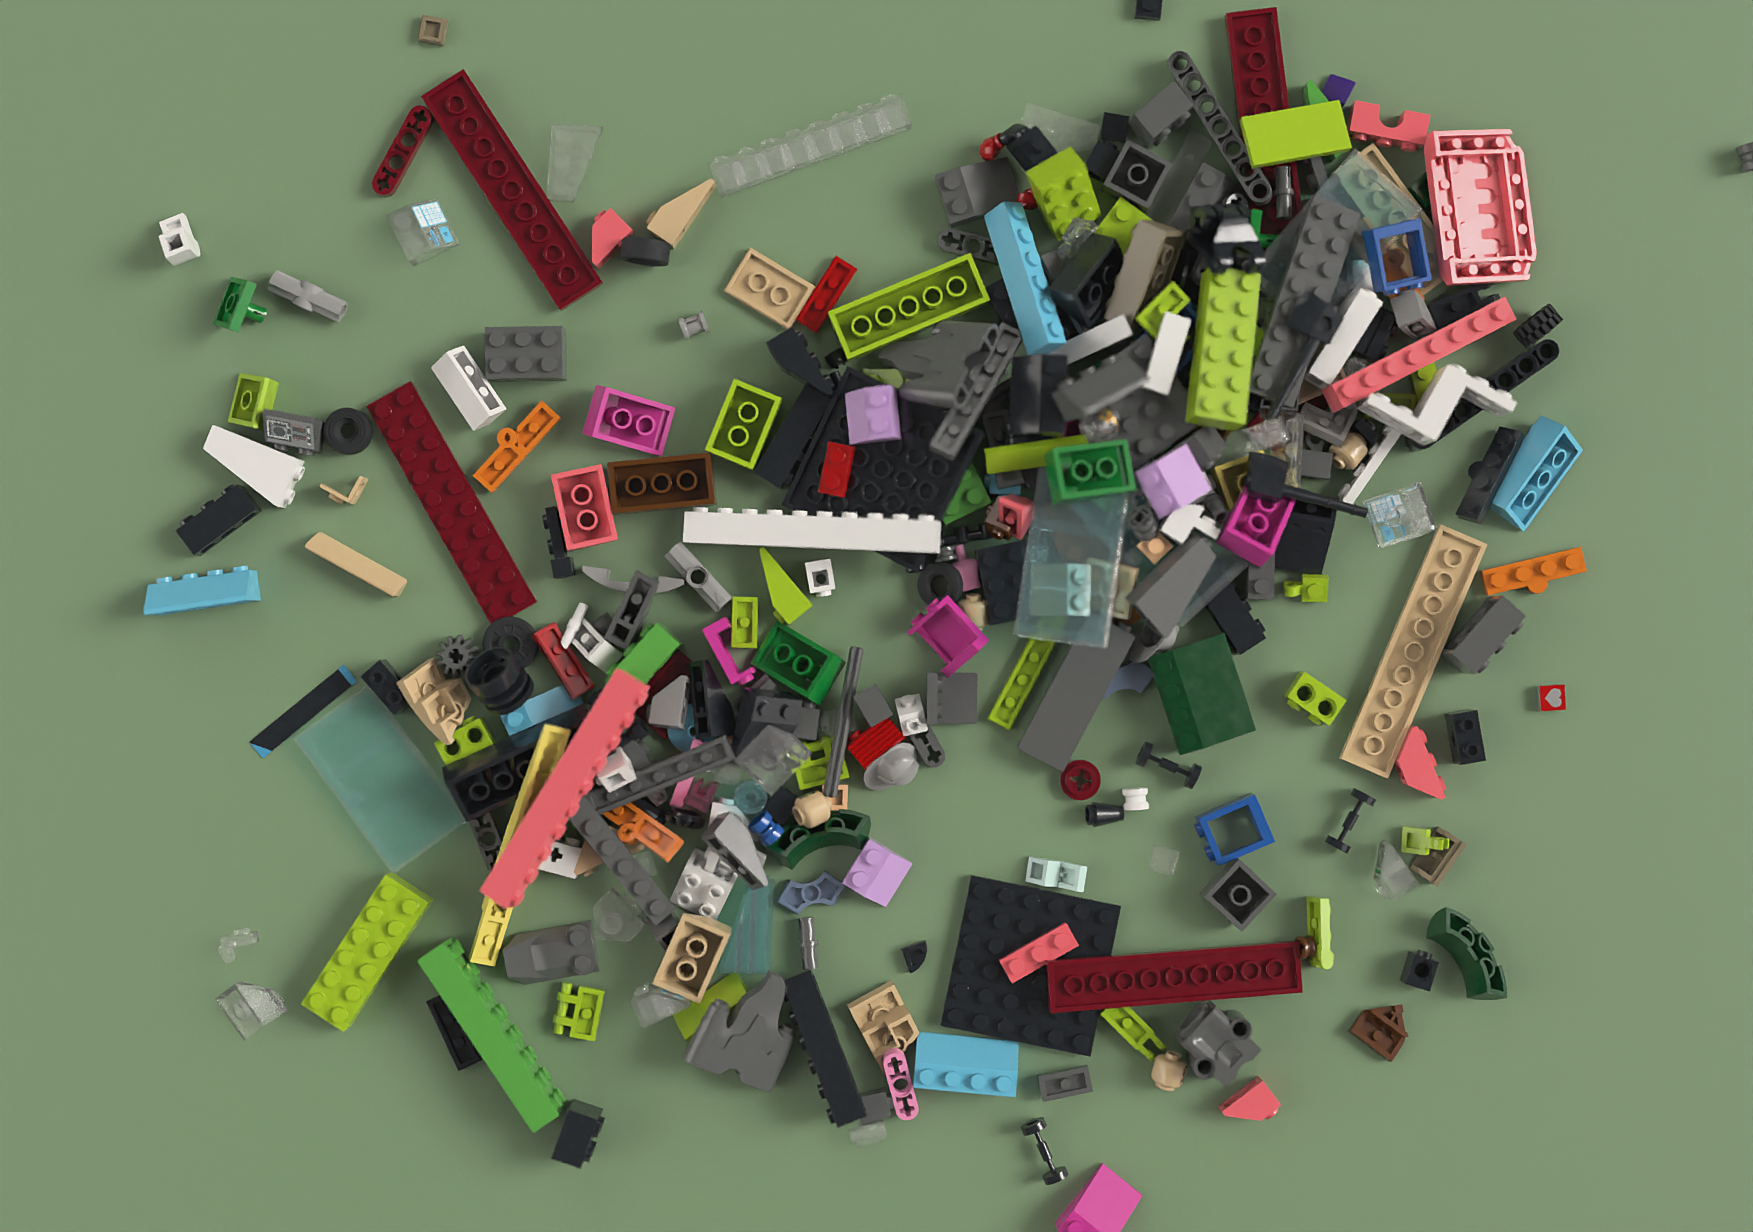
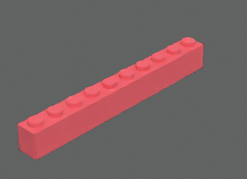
M619 668L615 670L481 887L480 892L503 908H514V906H518L525 896L523 892L527 885L536 879L538 875L537 869L540 864L551 855L553 843L565 832L566 826L564 825L569 817H573L580 806L578 803L582 796L591 790L593 778L603 770L607 763L606 757L620 743L621 738L619 736L622 731L631 725L634 720L633 714L635 710L646 701L648 697L647 691L650 686L625 670Z

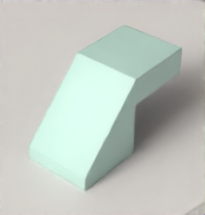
M1029 856L1025 881L1042 886L1060 887L1083 892L1087 866Z

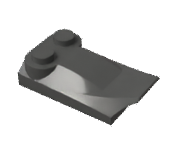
M591 920L518 933L503 948L508 979L516 980L524 985L577 975H587L600 971Z

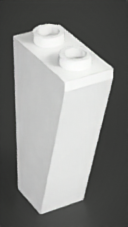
M1359 289L1342 298L1337 308L1339 309L1338 313L1345 318L1329 345L1321 343L1318 345L1308 364L1304 376L1305 380L1320 389L1332 384L1383 303L1376 298L1377 296L1374 292L1367 289Z
M212 425L203 447L205 451L272 504L286 508L287 504L290 505L295 496L293 488L296 481L301 480L305 471L303 460L215 425Z

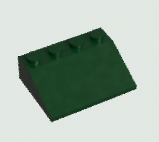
M1225 633L1160 652L1148 658L1179 756L1256 731Z

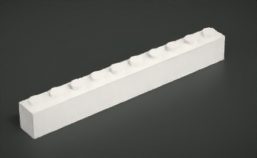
M693 507V512H684L683 542L940 553L941 522L934 521V516L918 515V520H908V515L893 514V519H883V514L868 513L867 518H857L858 513L846 512L842 513V517H832V512H817V516H807V511H792V515H782V510H767V514H757V509H742V513H733L731 508H718L717 513L708 512L706 507Z

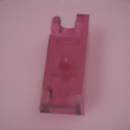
M701 778L693 785L690 793L684 798L683 803L707 813L721 783L714 781L708 789L706 787L701 788L704 782V778Z

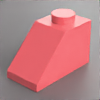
M611 208L607 212L605 210L601 211L595 217L594 221L596 223L592 226V262L598 269L621 248L623 238L634 235L633 230Z
M1015 494L1003 496L998 501V522L1008 525L1011 529L1012 537L1022 540L1035 518V502Z
M1257 1076L1218 1107L1225 1116L1262 1121L1264 1118L1270 1119L1278 1112L1277 1108L1281 1104L1263 1080Z

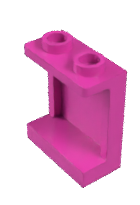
M947 595L941 601L936 598L925 608L928 611L925 616L922 612L910 622L913 627L907 633L911 636L915 631L918 632L946 662L947 665L941 672L948 678L973 657L989 639Z
M724 617L702 629L731 684L737 682L741 686L754 679L752 674L756 672V669L752 667L743 673L739 671L720 636V633L732 627L729 619Z

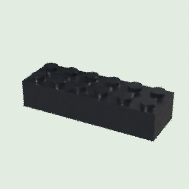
M584 703L442 767L444 782L466 822L517 800L545 724L570 729L565 751L567 750L589 714Z

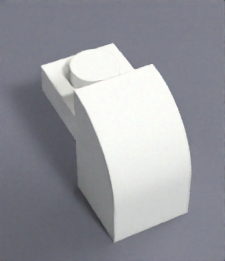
M184 213L159 222L163 233L159 236L166 259L173 266L200 256L198 242L193 237L188 219Z
M1187 504L1166 515L1158 526L1160 533L1178 544L1184 543L1192 528L1209 539H1216L1221 530L1215 527L1217 523L1209 517L1203 515L1200 518L1199 516L1203 512L1204 507L1195 504Z

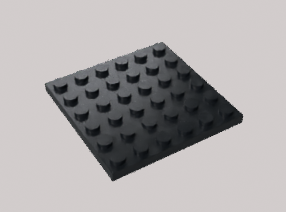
M847 366L782 505L793 511H807V516H817V512H832V517H842V513L846 512L858 513L857 518H867L868 513L883 514V519H893V514L908 515V520H918V515L934 516V521L942 523L985 432L972 427L952 461L930 450V444L948 414L928 404L906 401L905 398L901 397L900 391L896 389L901 439L850 445L845 393L862 388L885 386L886 384ZM828 442L856 447L845 498L818 492ZM874 551L914 572L919 571L927 554Z
M971 875L940 1025L1091 1057L1100 1009L1050 1013L1046 964L1012 983L999 959L1064 922L1067 923L1079 946L1054 960L1111 955L1121 906Z

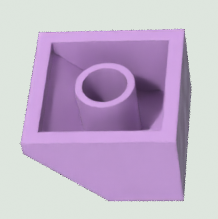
M885 385L862 388L845 393L850 445L901 439L895 387Z
M1187 444L1146 464L1134 473L1159 519L1184 507L1211 490Z
M869 837L843 878L842 883L862 896L886 907L913 863Z

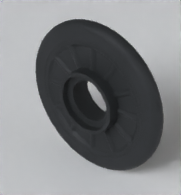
M513 616L502 617L491 623L486 629L482 641L483 652L496 646L504 647V640L512 637L517 640L518 647L511 652L519 661L520 666L526 668L533 662L538 652V645L532 637L536 632L527 621Z

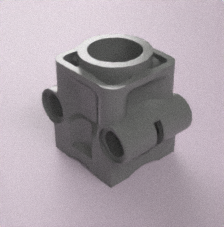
M1210 1000L1196 1006L1183 1019L1177 1028L1175 1036L1178 1042L1188 1051L1186 1060L1194 1073L1201 1079H1210L1215 1076L1226 1088L1236 1078L1239 1068L1244 1063L1253 1060L1262 1050L1250 1038L1252 1026L1240 1012L1228 1010L1223 1013ZM1240 1022V1025L1233 1029L1234 1024ZM1205 1059L1203 1065L1197 1066L1201 1060Z

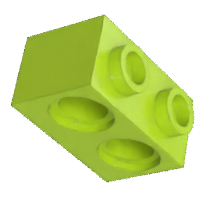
M1300 671L1283 695L1288 700L1286 704L1297 712H1300L1301 709L1309 714L1308 719L1318 726H1321L1322 723L1330 726L1347 701L1304 671ZM1301 686H1305L1308 690V696L1305 700H1300L1297 696V691ZM1325 700L1329 704V711L1322 715L1318 710L1320 702Z
M472 716L461 722L462 728L454 731L452 738L459 744L457 754L450 753L448 745H445L441 740L434 742L446 765L497 743L483 717L476 719L475 716ZM473 728H478L482 733V738L479 742L473 741L470 737V732Z

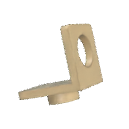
M360 476L349 496L325 484H321L319 487L330 493L328 496L330 499L340 504L346 501L355 505L368 482V478Z

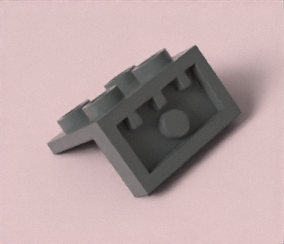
M927 672L926 724H976L977 673H953L947 678L942 672Z

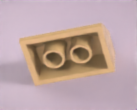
M683 913L652 984L700 1004L730 937L732 927L710 917Z

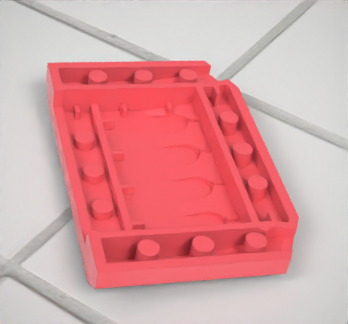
M1510 129L1432 131L1427 134L1424 156L1440 276L1447 286L1523 282L1530 279L1531 274H1528L1531 263L1535 261L1537 252L1525 159L1520 146L1516 147L1509 135L1512 132Z

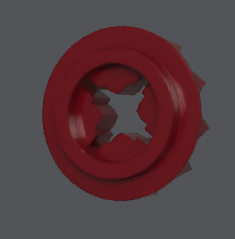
M1073 760L1066 765L1061 773L1060 784L1064 793L1074 800H1087L1093 797L1099 790L1101 776L1097 767L1091 762ZM1081 769H1083V777L1090 780L1091 783H1082L1079 791H1077V782L1070 779V777H1077L1081 773Z

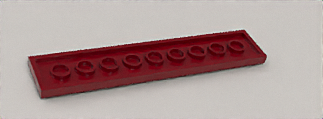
M1277 7L1225 14L1239 136L1244 144L1245 141L1239 121L1241 117L1289 109ZM1296 161L1259 167L1269 182L1272 191L1275 190L1274 168L1279 166L1291 167V189L1294 190V196L1291 197L1292 219L1276 220V198L1273 197L1271 202L1265 206H1258L1247 195L1249 210H1262L1260 233L1279 236V241L1275 242L1279 243L1276 251L1263 249L1266 258L1265 264H1284L1289 261L1303 221ZM1250 165L1243 167L1245 177L1253 174L1254 168L1252 169ZM1258 187L1254 191V197L1257 199L1264 198L1267 194L1265 187Z
M462 69L422 95L421 98L560 311H563L603 285L604 283L466 71Z
M409 381L367 405V409L490 624L502 617L515 616L538 603L413 382Z
M1295 940L1046 960L1050 1013L1303 993L1300 942Z

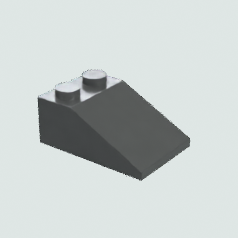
M1008 157L961 166L935 175V183L950 228L983 219L985 214L1004 201L1018 203L1019 192Z

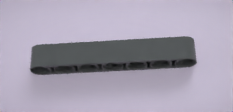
M1184 51L1173 52L1168 59V66L1187 98L1192 102L1193 108L1251 201L1258 206L1267 205L1273 198V191L1260 168H1254L1253 174L1249 177L1240 175L1241 169L1244 166H1251L1244 142L1190 56ZM1184 59L1187 61L1184 69L1176 70L1174 68L1178 60ZM1199 81L1200 87L1196 91H1189V83ZM1205 102H1212L1214 107L1210 112H1201V106ZM1219 123L1227 124V129L1222 134L1214 133V128ZM1233 144L1240 145L1241 149L1237 155L1231 156L1227 154L1229 146ZM1258 187H1265L1267 189V194L1264 198L1257 199L1254 197V191Z

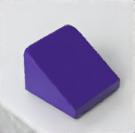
M1330 74L1321 92L1329 102L1339 100L1342 108L1356 82Z

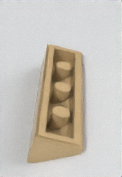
M322 532L317 533L305 545L309 551L392 597H400L407 584V579Z

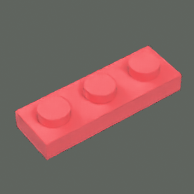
M1064 922L1004 956L999 961L1010 981L1014 983L1044 966L1046 960H1054L1079 946L1067 923Z

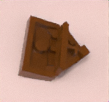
M1400 1004L1362 1010L1348 1032L1385 1060L1392 1062L1404 1044L1405 1037H1408L1402 1016L1404 1012L1403 1006Z

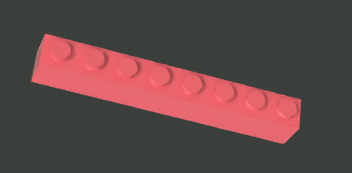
M1503 297L1321 391L1331 411L1335 413L1515 321L1516 317L1506 297Z

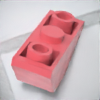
M1411 725L1394 763L1401 783L1434 798L1444 799L1446 797L1443 791L1446 790V786L1442 777L1436 774L1434 767L1437 764L1431 752L1428 753L1426 749V735L1418 726Z

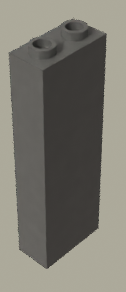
M1098 610L1095 613L1090 611V616L1085 617L1017 744L1018 749L1062 772L1136 637L1131 633L1132 627L1120 621L1116 625L1108 621L1109 615Z

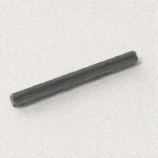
M851 646L849 650L823 791L824 796L835 798L838 792L854 705L853 697L856 694L863 656V649Z

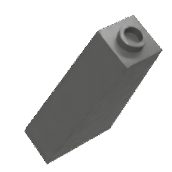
M1190 533L1183 544H1179L1125 597L1150 628L1165 639L1172 633L1216 558V554L1211 550V547H1213L1212 543L1203 535L1199 537Z

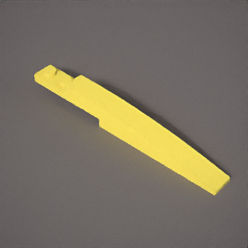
M548 724L544 725L517 797L495 865L562 758L570 729ZM485 895L481 907L483 913L471 948L469 960L473 963L495 967L513 908H503Z

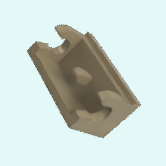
M1437 826L1430 837L1449 838V849L1436 850L1430 848L1429 855L1418 854L1409 866V869L1438 887L1467 844Z

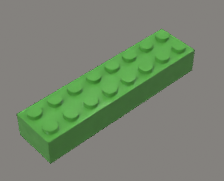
M450 937L417 961L534 1133L560 1115L566 1106L564 1103L566 1101L565 1096L559 1088L555 1089L550 1082L551 1075L544 1066H539L535 1060L537 1058L535 1051L530 1045H525L521 1039L523 1034L518 1026L510 1023L507 1018L509 1014L502 1003L498 1004L494 999L492 987L487 982L483 983L478 975L480 974L479 968L475 963L469 962L465 956L466 950L463 944L458 939L454 940L453 937Z

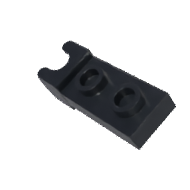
M558 507L545 508L546 514L542 515L545 530L549 529L551 539L547 540L550 555L554 554L555 559L550 560L553 577L559 579L576 575L573 557L567 554Z

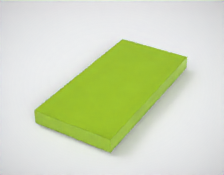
M1339 100L1245 116L1239 120L1252 169L1347 152L1352 148Z

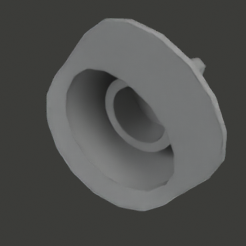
M1144 622L1134 634L1136 637L1128 650L1129 659L1134 663H1141L1150 658L1155 652L1169 650L1176 640L1179 626L1176 624L1170 636L1165 639L1156 634Z
M899 743L874 760L864 772L863 780L866 786L872 790L879 791L893 785L903 786L910 783L915 778L919 767L915 747L910 743Z

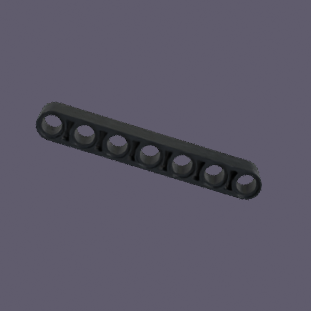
M1551 339L1538 342L1484 380L1489 383L1488 386L1496 391L1500 389L1508 393L1553 362L1559 355V346ZM1541 346H1544L1548 349V358H1544L1541 356ZM1521 360L1525 361L1528 365L1526 373L1522 372L1519 368ZM1499 375H1503L1507 379V386L1505 388L1498 383ZM1460 397L1445 424L1444 430L1440 432L1436 441L1420 446L1406 436L1405 444L1412 451L1427 449L1484 409ZM1458 404H1462L1466 409L1463 417L1457 414L1456 407Z

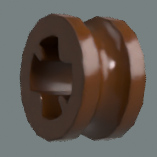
M1306 935L1305 937L1297 936L1295 938V941L1300 942V959H1305L1306 957L1314 958L1316 956L1317 945L1313 936Z

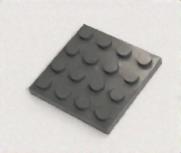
M1145 334L1117 354L1116 358L1119 359L1127 356L1146 373L1154 344L1148 335ZM1175 374L1168 395L1144 389L1140 386L1104 405L1115 416L1118 424V431L1109 436L1107 435L1105 439H1101L1103 434L1098 431V426L1094 424L1092 416L1094 414L1089 413L1077 418L1094 443L1127 439L1133 471L1197 426L1196 424L1185 422L1188 392Z

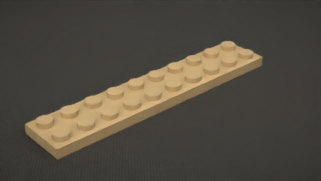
M1438 525L1339 757L1340 759L1388 779L1488 544L1444 525Z

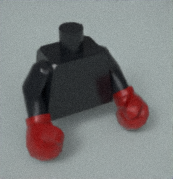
M1020 123L1012 125L1002 133L984 139L979 146V155L985 161H991L1001 153V149L1006 146L1025 172L1058 154L1036 125L1029 129L1028 126ZM1031 188L1018 194L1017 201L1022 203L1025 210L1031 211L1038 207Z

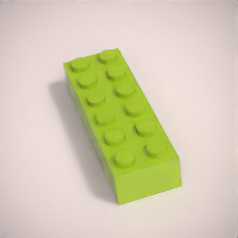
M968 253L828 311V316L849 363L883 349L891 343L902 341L931 329L934 324L940 321H950L989 304L990 298L972 255Z
M1209 267L1201 274L1186 423L1229 431H1236L1245 425L1261 274H1247L1242 270L1228 268L1225 275H1214Z
M394 872L386 874L301 1005L343 1032L348 1030L434 901V898Z

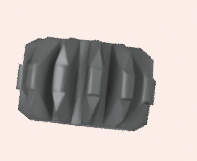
M457 635L456 641L452 636H448L447 641L449 645L444 642L439 644L444 649V652H436V656L443 657V660L437 662V665H447L443 673L449 674L452 671L453 678L459 677L460 671L465 677L467 667L477 657L473 656V652L479 650L478 646L469 647L473 641L471 638L466 639L463 643V635ZM457 649H459V654H463V659L458 660L459 663H457L456 658H453V653H457Z

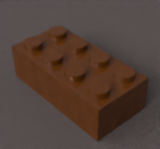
M710 452L607 462L612 514L614 515L717 505L713 460Z

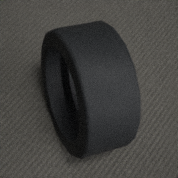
M625 237L622 239L620 258L633 264L656 267L667 266L669 264L671 246L669 243L651 238Z

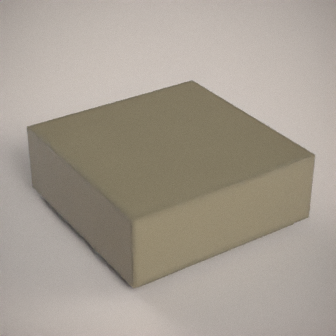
M422 15L417 40L444 47L449 21L447 19Z

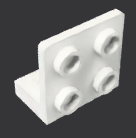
M695 848L682 872L670 901L699 916H706L717 920L738 875L723 861H720L713 874L704 870L707 859L704 858L705 852Z

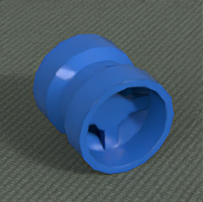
M767 811L758 814L748 825V829L760 837L759 841L764 847L774 843L784 831L778 823L772 821V816Z

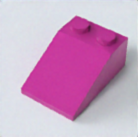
M596 385L582 434L662 456L675 407Z
M1244 486L1229 513L1228 520L1224 522L1215 543L1261 567L1273 555L1296 500L1282 496L1276 504L1247 496V486Z
M1102 1163L1055 1221L1056 1228L1059 1232H1120L1142 1198V1194Z

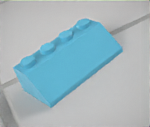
M1542 415L1539 417L1525 436L1489 507L1522 532L1526 530L1583 451L1566 426Z
M248 566L232 568V573L223 574V570L207 571V576L198 577L197 573L181 575L182 580L172 581V577L156 579L157 584L148 585L144 615H167L261 601L257 571L248 570Z
M919 1031L920 1034L916 1039L913 1088L1016 1097L1019 1042L1007 1039Z

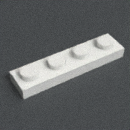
M1387 425L1384 426L1381 431L1384 435L1379 443L1375 441L1367 451L1368 459L1364 464L1360 462L1352 473L1355 476L1350 484L1346 483L1339 491L1340 501L1354 503L1400 437V432Z

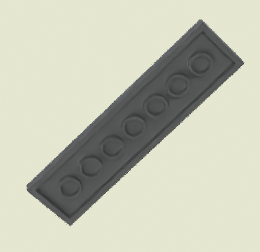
M1311 196L1251 367L1249 393L1272 402L1275 400L1285 382V378L1289 375L1298 354L1308 338L1286 325L1290 313L1306 289L1326 303H1330L1361 213L1319 196ZM1308 365L1299 376L1296 385H1294L1283 406L1294 408Z

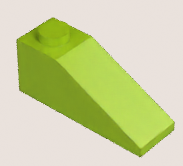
M763 546L759 551L772 605L776 609L773 614L781 624L787 622L790 625L813 605Z

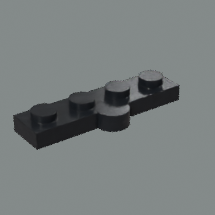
M1499 426L1483 460L1470 465L1468 475L1472 482L1455 513L1459 519L1478 524L1482 523L1525 438L1522 431Z

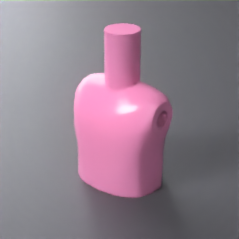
M963 544L955 546L954 551L955 555H957V561L951 565L962 576V592L982 588L977 560L966 558Z

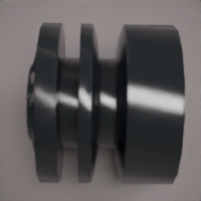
M496 646L480 653L471 661L465 673L467 685L475 695L479 696L482 704L493 715L512 713L520 708L533 692L534 683L531 676L526 673V670L520 666L519 661L511 650L506 647Z

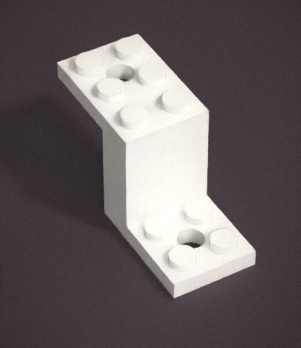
M1448 364L1435 372L1413 412L1404 406L1396 407L1389 403L1390 399L1380 393H1376V395L1372 393L1361 399L1357 409L1425 446L1437 440L1460 397L1496 417L1512 412L1517 402L1512 400V396L1506 391L1500 389L1496 391L1490 388L1486 380L1480 377L1472 378L1465 374L1466 370L1456 364Z

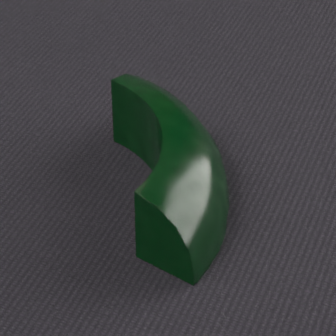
M839 809V811H830L828 821L812 828L799 825L797 821L790 826L789 824L785 825L781 836L765 848L778 862L793 870L805 856L823 847L843 845L862 850L870 833L871 819L868 815L852 810Z
M1445 907L1437 911L1430 920L1426 938L1440 944L1454 958L1464 978L1467 998L1475 1000L1507 998L1504 971L1502 965H1497L1492 953L1494 947L1483 932L1479 933L1470 924L1471 920L1453 909Z

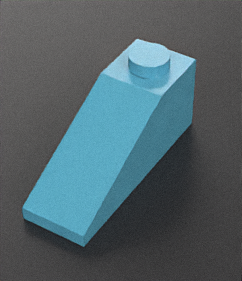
M563 685L527 700L512 713L500 716L509 736H512L583 704L581 696L572 700Z

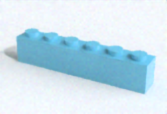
M1004 201L985 214L984 219L1027 354H1050L1066 344L1063 328L1057 315L1056 306L1048 287V281L1045 277L1022 203Z

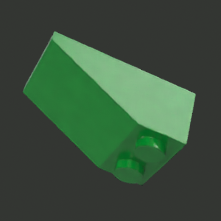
M1127 439L1052 448L1044 455L1053 506L1078 503L1136 490Z
M776 620L750 664L820 706L846 662L836 654Z

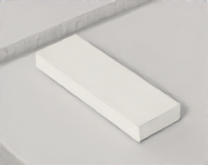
M1169 312L1164 313L1146 372L1151 381L1142 385V388L1163 395L1169 394L1190 325V319Z

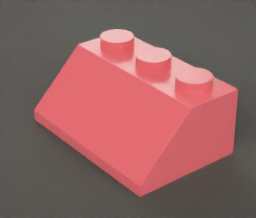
M602 464L551 475L567 551L571 552L618 540Z

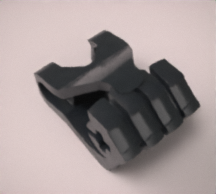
M1208 204L1191 207L1188 240L1204 257L1212 274L1225 275L1232 261L1240 264L1247 274H1259L1263 270L1266 262L1265 254L1252 227L1248 224L1252 213L1246 205Z

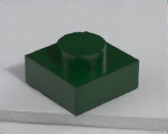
M1424 172L1408 188V191L1422 208L1430 204L1427 172Z

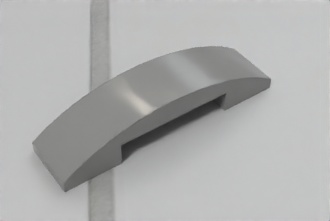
M582 566V571L587 576L609 588L626 592L630 582L610 580L611 570ZM659 576L658 581L660 583L656 594L681 588L686 585V580Z

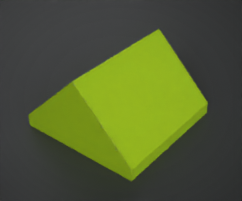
M240 373L228 422L264 431L263 410L273 409L279 382L266 377Z

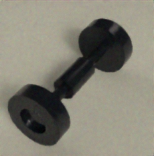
M1147 741L1144 742L1136 758V765L1144 767L1147 760L1150 759L1159 763L1158 766L1172 773L1179 772L1187 776L1184 786L1193 789L1200 776L1202 766L1194 763L1190 770L1186 771L1178 767L1179 764L1164 757L1160 759L1151 755L1153 744Z
M1353 788L1350 795L1358 799V802L1353 812L1350 811L1342 825L1344 828L1339 838L1335 839L1328 835L1325 840L1326 843L1347 854L1351 847L1342 841L1348 830L1351 831L1359 817L1357 813L1363 802L1372 807L1376 802V799Z
M1039 1117L1022 1125L1021 1130L1024 1136L1035 1135L1038 1141L1036 1145L1041 1157L1050 1168V1171L1045 1173L1042 1178L1045 1185H1052L1062 1181L1069 1174L1065 1166L1054 1167L1051 1160L1053 1156L1046 1141L1042 1140L1039 1133L1047 1124L1044 1117Z

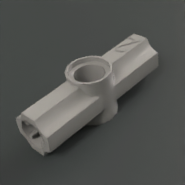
M278 270L270 278L268 290L272 293L293 301V304L312 313L315 311L336 322H340L344 318L348 303L324 292V289L305 280L295 279Z
M681 541L664 556L716 613L732 599V596ZM696 570H702L705 573V580L701 584H695L692 581V574Z

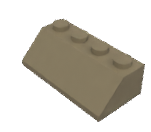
M1139 220L1132 231L1133 239L1130 247L1123 256L1124 264L1121 272L1114 281L1115 288L1112 297L1106 303L1105 319L1110 321L1123 314L1130 330L1144 329L1134 318L1170 283L1188 234L1187 231L1151 220Z

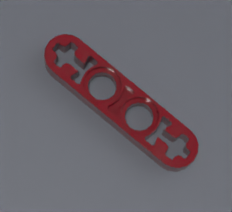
M415 106L410 110L373 177L372 188L381 197H390L396 192L433 124V115L425 106ZM423 112H425L424 116L427 118L426 122L421 121L418 124L417 128L421 131L420 134H418L414 129L409 128V126L412 125L415 128L418 123V120L415 118V116L417 114L422 115ZM406 134H413L415 136V144L411 147H405L402 144V139ZM395 156L403 158V166L399 169H392L390 166V161ZM387 169L389 172L397 176L395 179L392 176H390L387 182L390 185V188H384L381 191V186L379 185V182H385L389 176L387 173H385V170Z

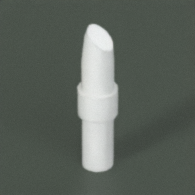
M579 603L572 619L569 620L566 626L567 629L561 640V644L565 649L581 627V622L588 609V606L584 603Z

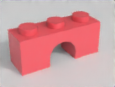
M1357 100L1351 104L1346 127L1352 141L1364 143L1368 140L1376 142L1377 146L1387 148L1391 147V145L1399 146L1405 152H1416V150H1420L1425 145L1431 115L1405 110L1399 116L1397 127L1389 128L1384 126L1379 119L1380 105Z

